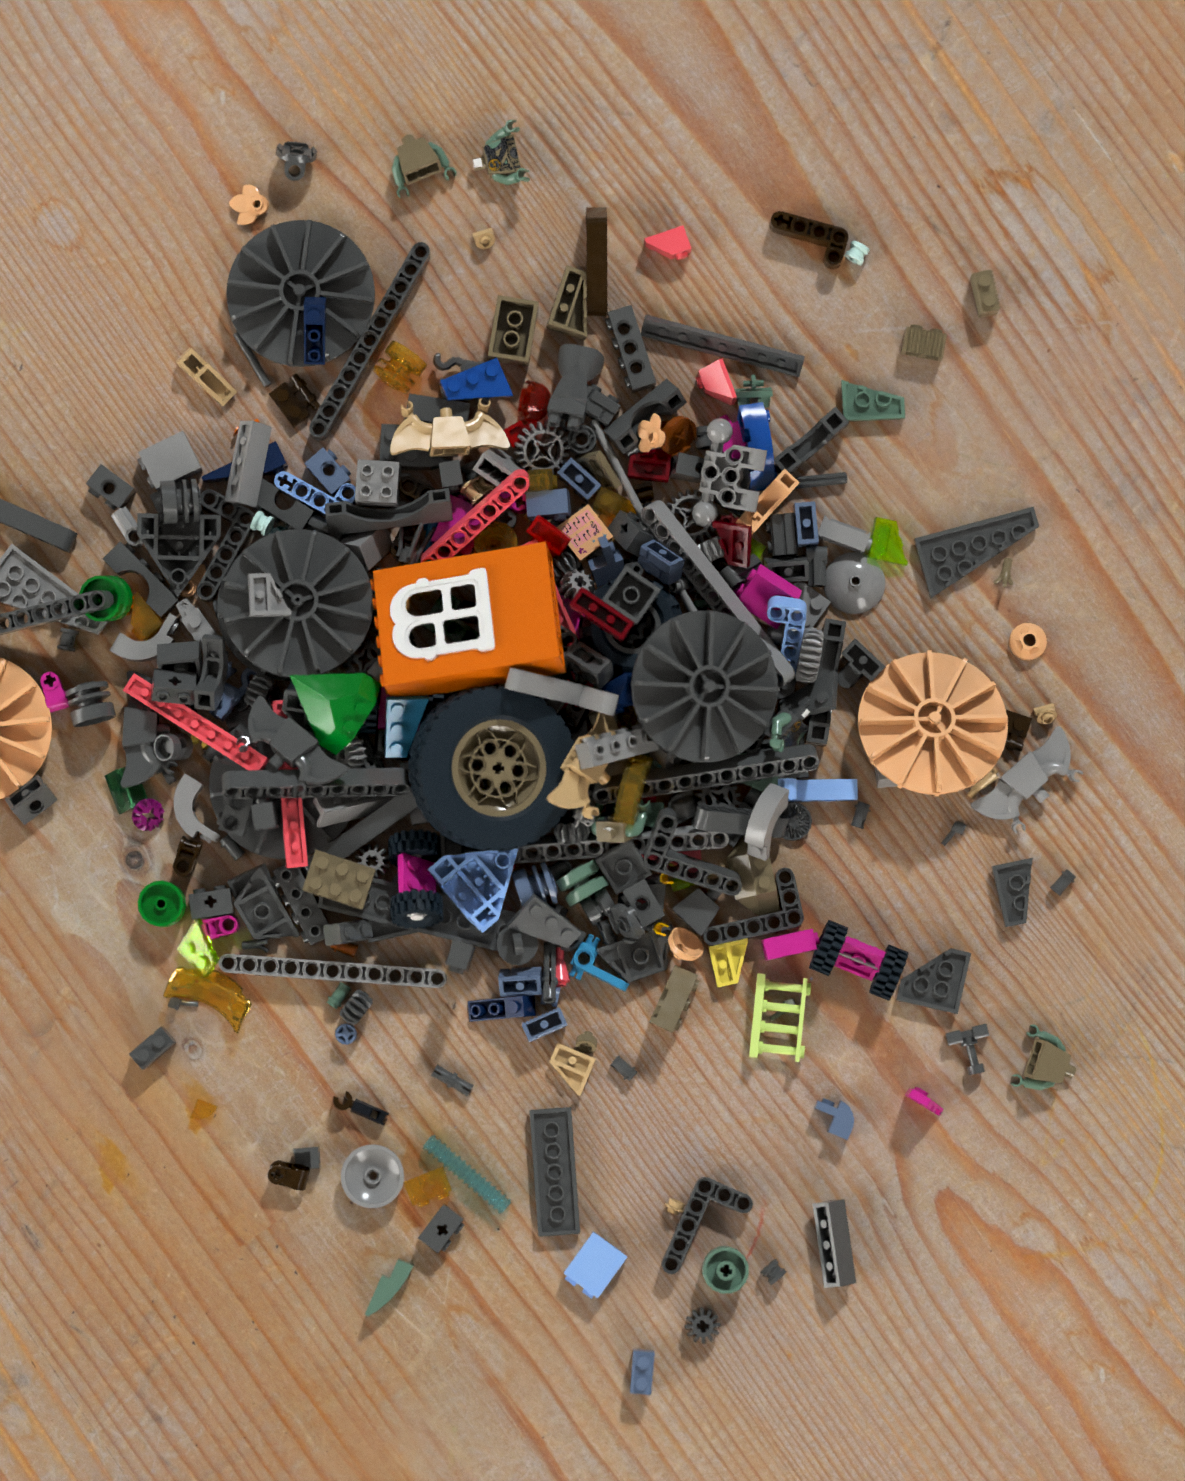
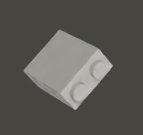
M183 431L138 452L141 458L137 460L142 470L146 469L149 477L146 479L151 489L156 488L157 491L160 490V481L174 480L176 483L203 471Z
M490 448L483 452L472 470L495 486H498L512 472L523 468H521V463L516 462L514 458L501 449ZM517 478L515 483L519 484L522 478Z

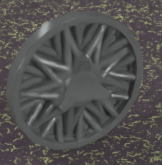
M789 802L788 807L782 812L789 816L784 839L795 841L802 839L808 834L811 829L812 818L804 805L797 802Z

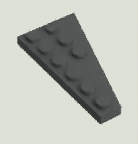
M1034 507L914 538L930 599L1037 529L1039 523Z

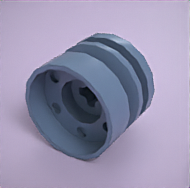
M545 862L540 863L543 871L541 873L537 872L535 865L532 866V876H528L524 868L512 872L522 906L533 894L545 903H547V896H551L553 904L558 903V890L552 871H550Z

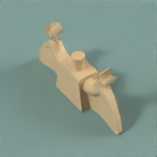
M482 398L479 399L477 405L478 412L475 413L474 418L470 421L464 422L463 417L453 416L452 409L446 407L440 409V417L433 418L432 424L423 422L416 414L414 415L413 403L408 401L409 408H404L401 404V414L408 418L395 431L390 446V454L397 455L411 450L429 452L430 448V457L469 455L470 448L472 450L480 447H492L508 450L510 443L500 425L490 416L486 415L491 405L490 400L488 405H483L481 403Z
M598 712L593 728L585 736L577 738L560 767L565 771L562 781L547 797L550 803L565 809L584 806L582 815L587 819H593L592 815H599L598 808L591 807L589 804L591 801L588 789L590 784L599 782L601 785H605L608 783L611 776L605 769L609 763L581 770L575 745L583 743V738L594 736L596 740L599 739V734L607 732L616 735L615 730H618V726L613 716Z

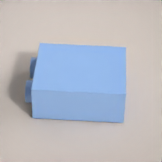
M593 1231L564 1271L566 1275L565 1280L573 1286L579 1284L584 1288L582 1292L591 1299L593 1296L598 1298L624 1263L627 1255Z

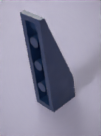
M276 441L268 445L263 476L271 474L276 476L277 473L285 471V468L288 467ZM232 462L202 476L201 478L204 483L228 481Z

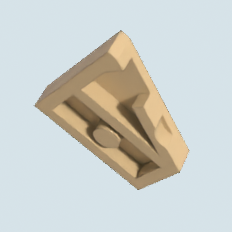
M557 1043L549 1062L575 1093L581 1096L596 1059Z

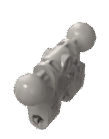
M723 418L712 420L707 428V435L712 443L710 451L706 450L701 470L699 491L703 493L701 501L692 510L694 521L702 527L712 525V522L716 521L718 517V510L713 504L714 495H716L721 505L727 508L756 512L760 492L744 489L740 484L744 478L743 470L745 468L764 471L767 450L733 445L722 453L723 445L731 439L733 434L731 424ZM735 450H738L741 454L738 461L732 459V453ZM710 467H714L717 471L714 478H710L708 475ZM732 470L737 474L734 482L728 479V474ZM727 491H731L733 494V500L729 503L724 498Z

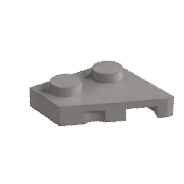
M270 573L248 574L250 617L291 616V610L283 600V596L276 587Z

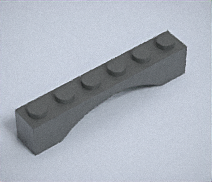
M449 488L429 490L411 503L389 509L364 508L347 501L325 503L329 536L453 520Z
M827 618L824 621V639L817 679L833 670L838 673L846 628L845 621ZM832 710L809 716V728L805 739L806 744L827 745Z

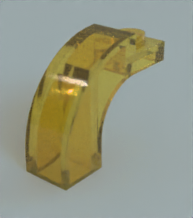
M645 755L629 757L617 797L614 821L631 825L635 824L639 815L643 788L652 767L653 758H648Z

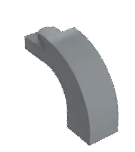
M169 613L159 632L153 638L146 641H135L119 633L110 651L125 660L133 662H147L157 659V644L176 642L169 636L170 634L174 635L177 631L179 619Z
M184 774L174 794V812L177 821L182 829L195 839L200 832L202 833L200 838L209 844L211 841L217 843L221 836L203 825L195 815V801L204 785L189 775Z
M770 783L760 795L750 816L745 834V842L748 843V855L764 861L770 857L772 832L777 819L788 807L789 789Z

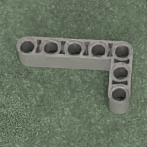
M512 667L509 669L505 685L506 689L581 706L614 716L619 698L617 694L591 686Z

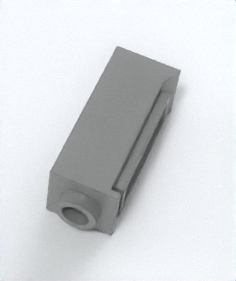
M826 515L818 531L819 539L862 554L865 550L869 551L873 539L869 538L871 532L865 534V530L832 518L829 520Z

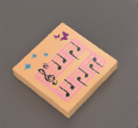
M589 504L557 526L558 529L572 538L567 546L579 562L600 548L599 537L606 536L608 541L613 538V535Z

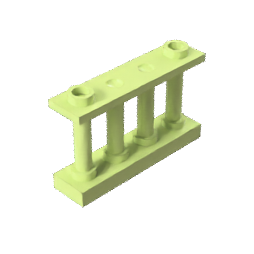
M757 973L749 1057L758 1058V1054L767 1052L796 1055L795 1062H800V1058H804L805 1046H801L806 995L810 996L811 983H807L808 978H803V984L770 981V979H766V974ZM770 989L802 993L801 1005L768 1002V1000L764 999V991H769ZM769 1010L800 1014L799 1026L765 1023L766 1021L762 1020V1012ZM768 1031L797 1034V1047L763 1044V1041H760V1033Z

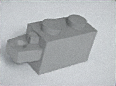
M185 598L177 603L176 607L182 617L181 621L193 638L199 641V645L203 650L202 637L204 634L217 635V633L199 608H195Z

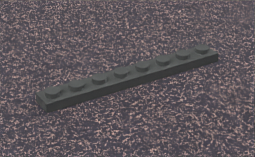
M645 315L641 336L796 377L800 376L805 358L802 355L650 315Z

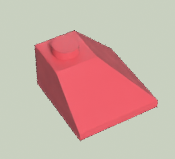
M719 359L698 371V377L695 379L699 389L703 388L706 395L730 406L735 404L737 396L723 359Z

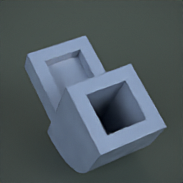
M606 536L598 538L603 555L587 560L597 587L617 578L624 568V561L619 549L615 550L613 542H608Z
M824 1098L822 1102L817 1100L814 1108L833 1116L827 1132L848 1140L854 1126V1115L850 1107L842 1101H839L837 1108L833 1107L835 1103Z

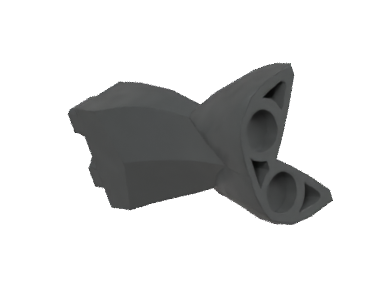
M564 344L559 348L557 361L558 370L562 378L549 400L547 407L548 425L557 428L560 426L561 420L568 421L567 429L578 432L581 424H584L586 417L587 382L601 373L604 366V356L594 348L576 344Z

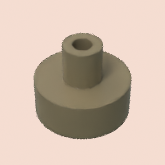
M586 1031L577 1037L575 1045L577 1050L583 1053H593L596 1050L597 1039L592 1036V1032Z

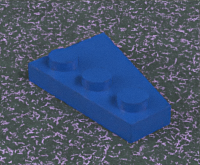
M498 358L440 380L447 401L513 396Z

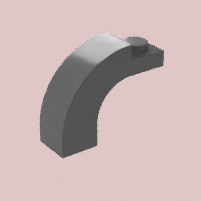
M204 634L202 637L203 668L200 681L194 689L195 709L215 711L221 701L226 684L228 651H225V636Z

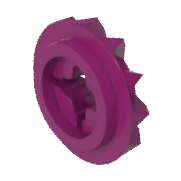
M151 798L143 799L134 807L132 820L138 829L152 831L154 828H158L161 821L164 820L163 814L165 811L162 804L157 800ZM151 810L155 817L148 818L147 821V818L142 813L146 814Z

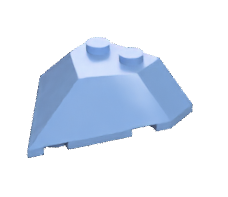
M518 848L505 851L486 850L457 855H444L428 868V871L462 914L477 929L484 933L499 920Z

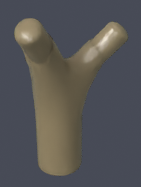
M1004 558L1002 572L994 581V584L1003 580V587L1007 586V582L1013 585L1010 575L1012 559Z

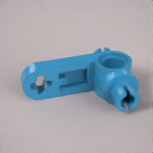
M588 934L586 941L581 942L570 962L573 967L568 975L574 977L577 972L575 979L581 980L583 973L586 972L626 992L629 986L627 982L593 965L598 955L596 947L601 939L596 937L594 942H592L594 935ZM579 954H587L590 959L589 963L586 965L580 964L578 961Z

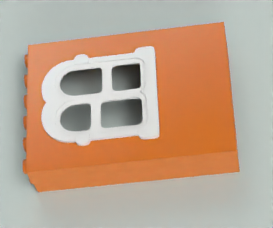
M546 542L373 571L374 578L370 582L372 591H375V598H372L374 610H377V617H374L376 629H379V636H376L377 647L381 648L378 662L380 668L383 669V674L380 675L381 686L385 687L386 695H390V697L429 696L506 683L510 667L545 676L566 673L553 559ZM473 584L475 586L476 606L453 610L450 594L451 588ZM441 590L443 611L441 613L413 616L407 612L406 602L412 595ZM471 616L478 617L480 631L478 639L451 644L445 642L443 627L445 621ZM433 623L435 625L436 645L427 648L414 647L409 641V634L412 629L419 625Z

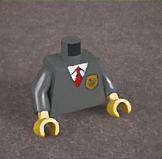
M663 873L652 874L645 878L663 911L666 884H673L674 881H668V875ZM623 893L618 894V903L624 904L621 896L624 895ZM641 898L636 901V907L639 910H645L648 907V903L645 899ZM662 918L643 929L665 937L666 934L662 933L661 929L664 926H669L662 923Z

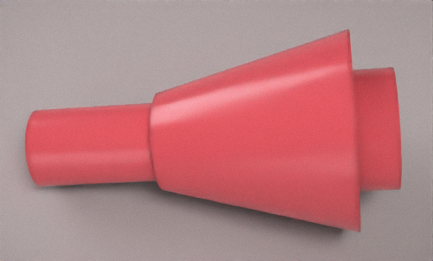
M561 947L556 948V978L558 979L556 987H564L566 983L570 982L566 962L564 961V951L561 950Z

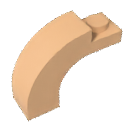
M784 468L759 495L756 512L745 511L735 523L752 526L753 535L800 482Z

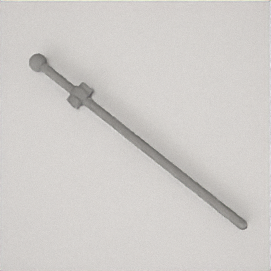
M593 419L590 421V425L641 522L644 523L640 514L643 506L599 422ZM649 529L648 532L654 537L653 539L659 542L655 535ZM681 576L680 580L668 585V590L671 593L680 595L688 612L697 611L687 592V589L690 587V580L687 577Z

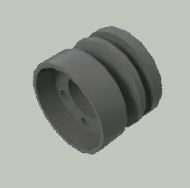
M186 479L182 480L181 489L176 488L174 480L160 481L163 524L178 523L179 514H183L184 521L187 523L189 522V513L193 514L194 522H199L201 494L196 479H190L189 489L186 486Z
M107 681L82 683L65 692L66 698H74L67 702L68 706H78V709L70 713L73 727L94 725L116 717L113 703L103 702L104 699L111 695L109 691H103L109 687Z

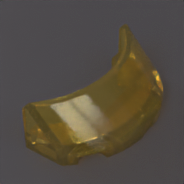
M184 966L177 967L169 979L163 995L165 998L183 997L194 999L211 1006L228 1020L236 1033H239L252 1006L250 999H246L242 993L243 988L236 981L217 970L202 966H196V969H186Z

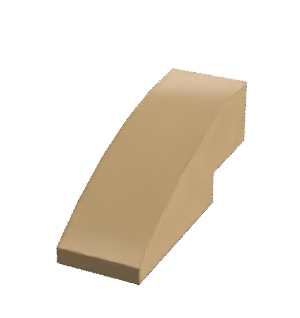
M189 348L176 361L221 406H224L237 392L192 348Z

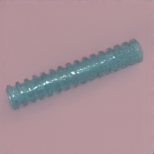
M435 1134L423 1145V1149H427L428 1154H433L434 1159H439V1163L442 1162L444 1167L447 1166L448 1171H453L454 1176H459L458 1179H462L464 1184L467 1183L468 1188L472 1187L474 1189L473 1192L479 1193L478 1196H482L484 1201L487 1200L488 1205L492 1204L494 1210H499V1214L503 1213L509 1206L511 1199H507L506 1194L502 1195L501 1190H496L495 1185H490L491 1182H487L485 1177L482 1178L481 1173H476V1169L470 1168L471 1165H467L465 1160L462 1161L461 1156L457 1157L455 1151H450V1147L447 1148L445 1143L442 1144L441 1139L437 1140Z

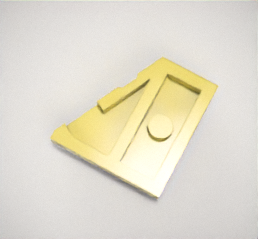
M748 938L708 947L717 988L738 983Z

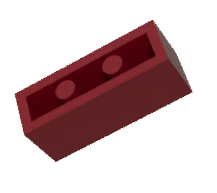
M583 587L580 588L570 603V608L620 642H623L634 626L633 621Z

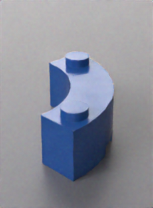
M763 402L739 405L737 420L742 442H746V447L767 450L764 471L748 469L751 478L748 489L754 491L765 490L777 477L768 423L770 422L769 410H765Z

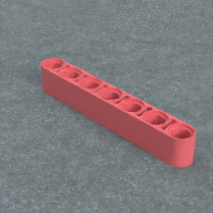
M517 469L512 472L421 555L420 563L426 560L433 561L455 556L528 490L530 478L527 471ZM517 478H524L526 482L524 484H517L515 480ZM506 491L510 493V496L502 498L499 494ZM487 505H492L495 507V510L488 512L484 508ZM477 519L480 523L478 525H471L469 521ZM460 532L463 533L465 537L462 539H457L454 535ZM447 546L450 550L444 553L439 548Z

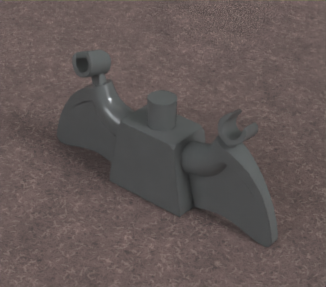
M135 671L127 672L128 681L133 673L152 684V679L144 674ZM131 695L127 707H124L122 746L126 754V767L121 779V786L123 788L136 786L149 780L161 767L164 768L167 774H173L174 771L168 769V764H172L175 767L178 766L173 760L168 762L159 760L153 748L154 741L159 735L171 733V725L159 724L158 713Z
M262 696L257 697L248 718V730L251 737L240 736L237 739L236 745L240 743L245 744L239 748V752L247 751L251 743L266 742L270 744L272 751L275 753L268 761L272 767L278 770L286 762L292 768L297 767L299 769L300 776L298 781L300 783L294 786L293 793L295 797L297 792H302V799L306 797L305 785L326 784L342 777L348 772V767L329 758L320 748L318 740L290 717L285 719L277 715Z

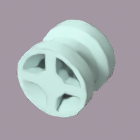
M852 241L850 250L846 251L844 256L849 261L862 265L864 262L863 258L865 255H868L870 249L860 242Z
M258 511L252 519L250 529L258 530L262 535L267 536L274 525L275 518L272 516L267 517L264 515V512Z

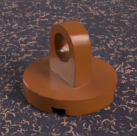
M677 416L671 420L662 421L660 429L665 433V442L661 448L672 456L679 452L686 453L692 446L690 445L692 440L695 441L697 428L695 423L686 416Z

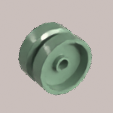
M595 859L584 865L577 866L556 881L560 891L565 892L572 887L575 889L565 897L570 907L609 885L604 875L591 880L590 877L600 869Z
M718 1246L705 1256L702 1263V1275L707 1285L714 1291L730 1294L740 1290L746 1283L749 1276V1265L744 1255L737 1249L730 1246ZM724 1265H727L729 1268L727 1273L721 1271V1267L724 1268Z

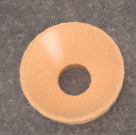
M1032 623L1018 625L1009 637L1010 650L1021 660L1027 661L1038 658L1042 655L1047 645L1044 631L1038 625ZM1031 634L1035 637V644L1033 646L1025 645L1023 641L1025 635Z
M676 927L668 936L670 950L673 956L679 960L694 961L704 952L700 938L687 928Z

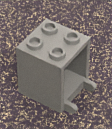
M358 459L355 490L356 505L372 509H389L408 504L409 502H400L399 482L401 478L411 476V474L401 473L402 470L399 462Z

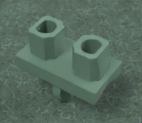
M751 375V381H743V387L751 388L734 389L738 406L750 404V398L758 397V403L763 402L765 408L770 405V397H773V390L771 387L756 388V386H764V380H756L755 375Z

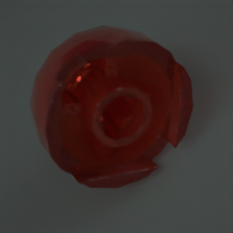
M527 380L525 382L528 384L527 389L522 388L518 404V411H522V416L518 417L520 421L525 422L541 421L547 416V407L551 398L550 391L542 383Z

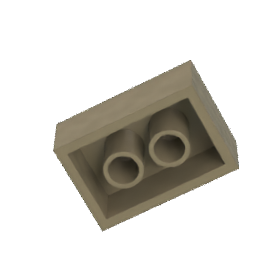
M498 295L488 360L498 358V361L502 363L529 367L539 309L538 301Z
M315 850L302 890L363 910L376 869Z

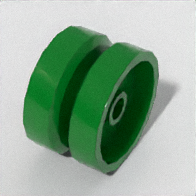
M94 576L82 585L79 594L94 590H107L114 597L113 605L110 608L85 614L88 618L94 621H116L123 618L130 611L133 603V594L130 586L124 579L118 576ZM100 595L99 603L102 604L103 597ZM83 600L80 601L81 609L84 607Z
M154 881L146 885L138 898V910L142 918L149 924L161 928L171 927L178 923L184 916L187 908L186 897L182 890L175 884L166 881ZM160 900L165 901L163 908L158 907V904L161 903Z

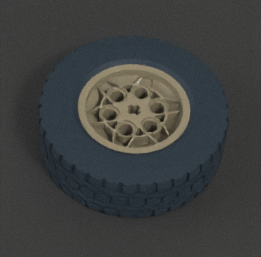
M502 685L465 689L444 699L436 705V708L431 710L426 716L427 718L419 726V731L415 734L414 744L411 745L409 754L411 755L408 769H410L409 782L412 785L413 797L416 798L415 802L419 810L422 811L423 816L430 822L432 827L449 840L451 839L455 843L474 849L491 851L512 850L526 846L528 843L531 844L540 839V837H543L551 830V827H555L560 821V817H563L567 809L558 807L547 800L548 795L562 781L565 771L560 767L574 745V740L571 739L572 735L568 726L564 725L565 722L561 716L557 715V712L540 697L506 689ZM486 743H490L492 746L490 754L484 751ZM507 746L512 748L510 757H507L504 752ZM475 759L478 760L480 765L476 771L472 769L471 765ZM493 765L499 766V771L492 770ZM515 765L520 769V773L516 777L512 773ZM482 779H485L487 782L485 790H481L479 787ZM502 782L507 784V791L505 793H502L499 788Z

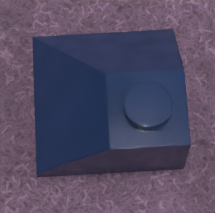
M626 672L609 681L600 689L619 695L614 714L623 713L627 707L633 705L632 687L630 686L632 673Z

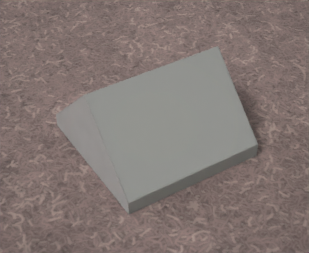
M387 529L348 533L339 541L357 556L366 572L370 571L391 551L392 545Z

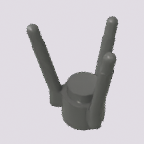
M423 523L419 524L411 547L405 546L404 549V527H400L398 550L396 556L399 557L398 562L404 565L418 563L420 555L436 528L432 527L417 551L415 547L421 534Z

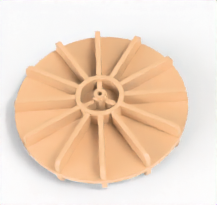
M932 650L907 655L897 660H892L866 687L858 711L860 740L865 753L870 759L871 765H874L886 778L897 784L898 788L901 789L903 787L917 793L932 794L934 797H939L940 794L954 793L974 786L998 762L1007 740L1008 715L1000 693L996 689L995 682H991L982 671L967 662V658L960 659L948 654L935 653Z
M0 658V799L10 796L37 774L47 757L52 737L50 709L47 708L46 698L41 688L26 671L3 658Z

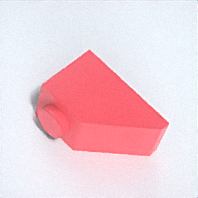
M684 226L644 238L645 247L670 259L676 258L681 260L688 257V254L691 253V246Z

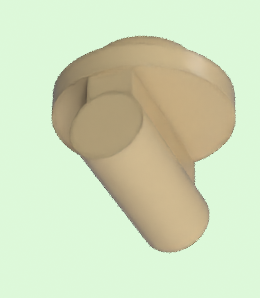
M492 228L472 233L476 246L480 249L490 248L495 243Z
M1053 703L1033 708L1034 716H1036L1040 724H1050L1057 717Z

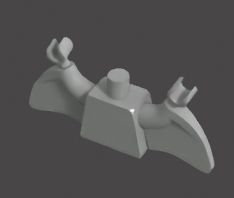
M1060 726L1056 727L1042 747L1033 752H1028L999 778L1000 781L989 794L972 802L971 807L980 814L992 819H1013L1012 830L1017 833L1016 826L1021 824L1023 831H1025V824L1018 818L1020 816L1018 807L1023 799L1026 800L1033 795L1042 803L1049 796L1042 785L1053 774L1068 775L1069 780L1073 782H1080L1074 778L1075 773L1083 775L1081 770L1068 769L1071 753L1069 742L1063 729Z

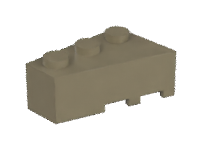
M568 265L566 266L546 328L585 341L587 338V272Z
M675 965L649 1023L673 1033L674 1029L678 1031L683 1020L679 1017L683 1010L687 1011L691 1002L688 997L691 991H696L700 982L696 980L698 975Z

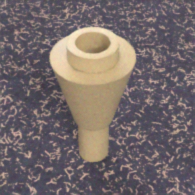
M993 768L971 788L967 795L974 799L981 789L983 790L999 778L996 775L999 771Z

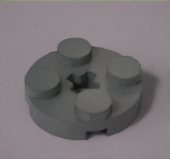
M618 903L609 909L611 910V913L608 914L610 924L616 934L621 933L624 936L622 939L624 942L633 944L645 934L643 927L636 918L637 912L632 906L627 907L624 904Z

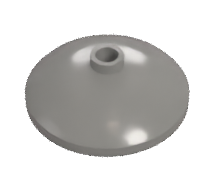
M858 552L843 554L834 559L826 570L825 595L836 609L844 613L861 614L867 612L879 603L884 594L885 576L883 570L873 558L866 554ZM853 578H857L859 580L858 585H854L852 583Z
M365 1145L359 1147L346 1158L342 1166V1187L346 1195L354 1203L362 1207L379 1208L385 1206L398 1196L403 1187L404 1169L402 1163L393 1151L384 1146ZM371 1172L377 1173L375 1180L369 1177Z

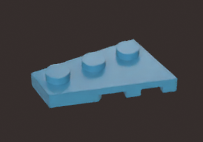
M428 695L386 697L385 758L407 757L428 703Z

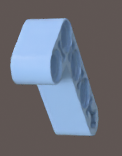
M279 472L274 478V483L280 492L325 517V504L322 507L315 505V500L319 497L325 498V503L347 501L354 505L356 503V487L350 483L343 484L333 498L288 472ZM287 478L288 483L291 484L293 488L291 489V487L286 484L281 486L280 480H285ZM301 487L308 489L304 497L297 495V490ZM347 489L354 491V495L350 499L343 497V492Z
M773 596L768 600L767 617L773 622L785 624L780 652L787 661H790V665L796 674L806 622L807 605L801 599Z
M778 779V786L789 789L788 802L858 800V779Z

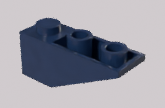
M305 297L304 364L325 365L326 297Z
M534 995L468 1001L469 1022L536 1016Z

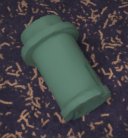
M340 982L331 997H327L329 999L327 1003L337 1010L338 1007L342 1006V1001L352 989Z

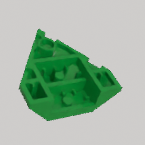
M365 673L289 675L319 745L337 755L353 740L373 709L381 684Z

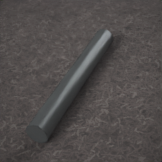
M238 332L233 334L264 388L271 385L270 380L250 347Z

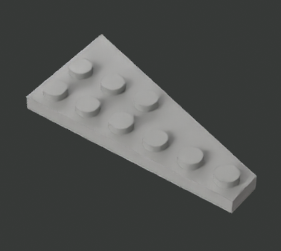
M13 544L9 546L0 558L1 603L22 609L78 595L77 592ZM64 605L61 606V611L63 614L65 613ZM45 609L42 612L43 617L47 615ZM85 614L58 621L99 635L109 623V621H94Z

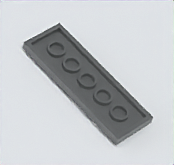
M571 1107L529 1110L538 1237L580 1234Z

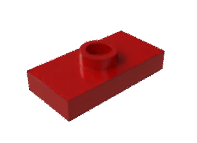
M539 514L526 530V533L537 541L546 542L548 549L558 556L562 554L572 540L571 537Z

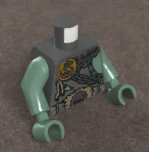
M802 704L793 713L784 707L770 720V725L764 730V733L771 739L770 745L773 751L783 752L785 747L799 745V741L809 728L802 721L810 711Z

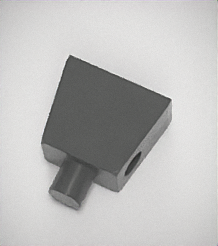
M680 452L671 458L669 478L700 483L701 470L705 458ZM710 467L708 470V475H710L713 467Z
M698 888L675 905L672 911L699 936H702L720 909L714 901L722 893L712 889L704 893Z

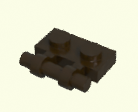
M297 373L290 378L294 386L289 388L286 382H284L269 393V396L293 428L310 416L306 408L311 405L314 411H316L321 406L317 401V396L310 392L305 380L301 379ZM298 391L305 397L303 402H300L295 396Z
M1006 710L1008 715L1007 733H1010L1011 736L1010 739L1007 738L1005 746L1011 751L1014 749L1022 751L1024 744L1017 742V737L1026 738L1032 718Z

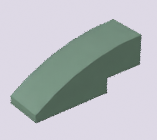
M398 1258L391 1276L388 1277L382 1274L365 1313L366 1316L372 1315L391 1300L408 1278L414 1266L413 1264Z

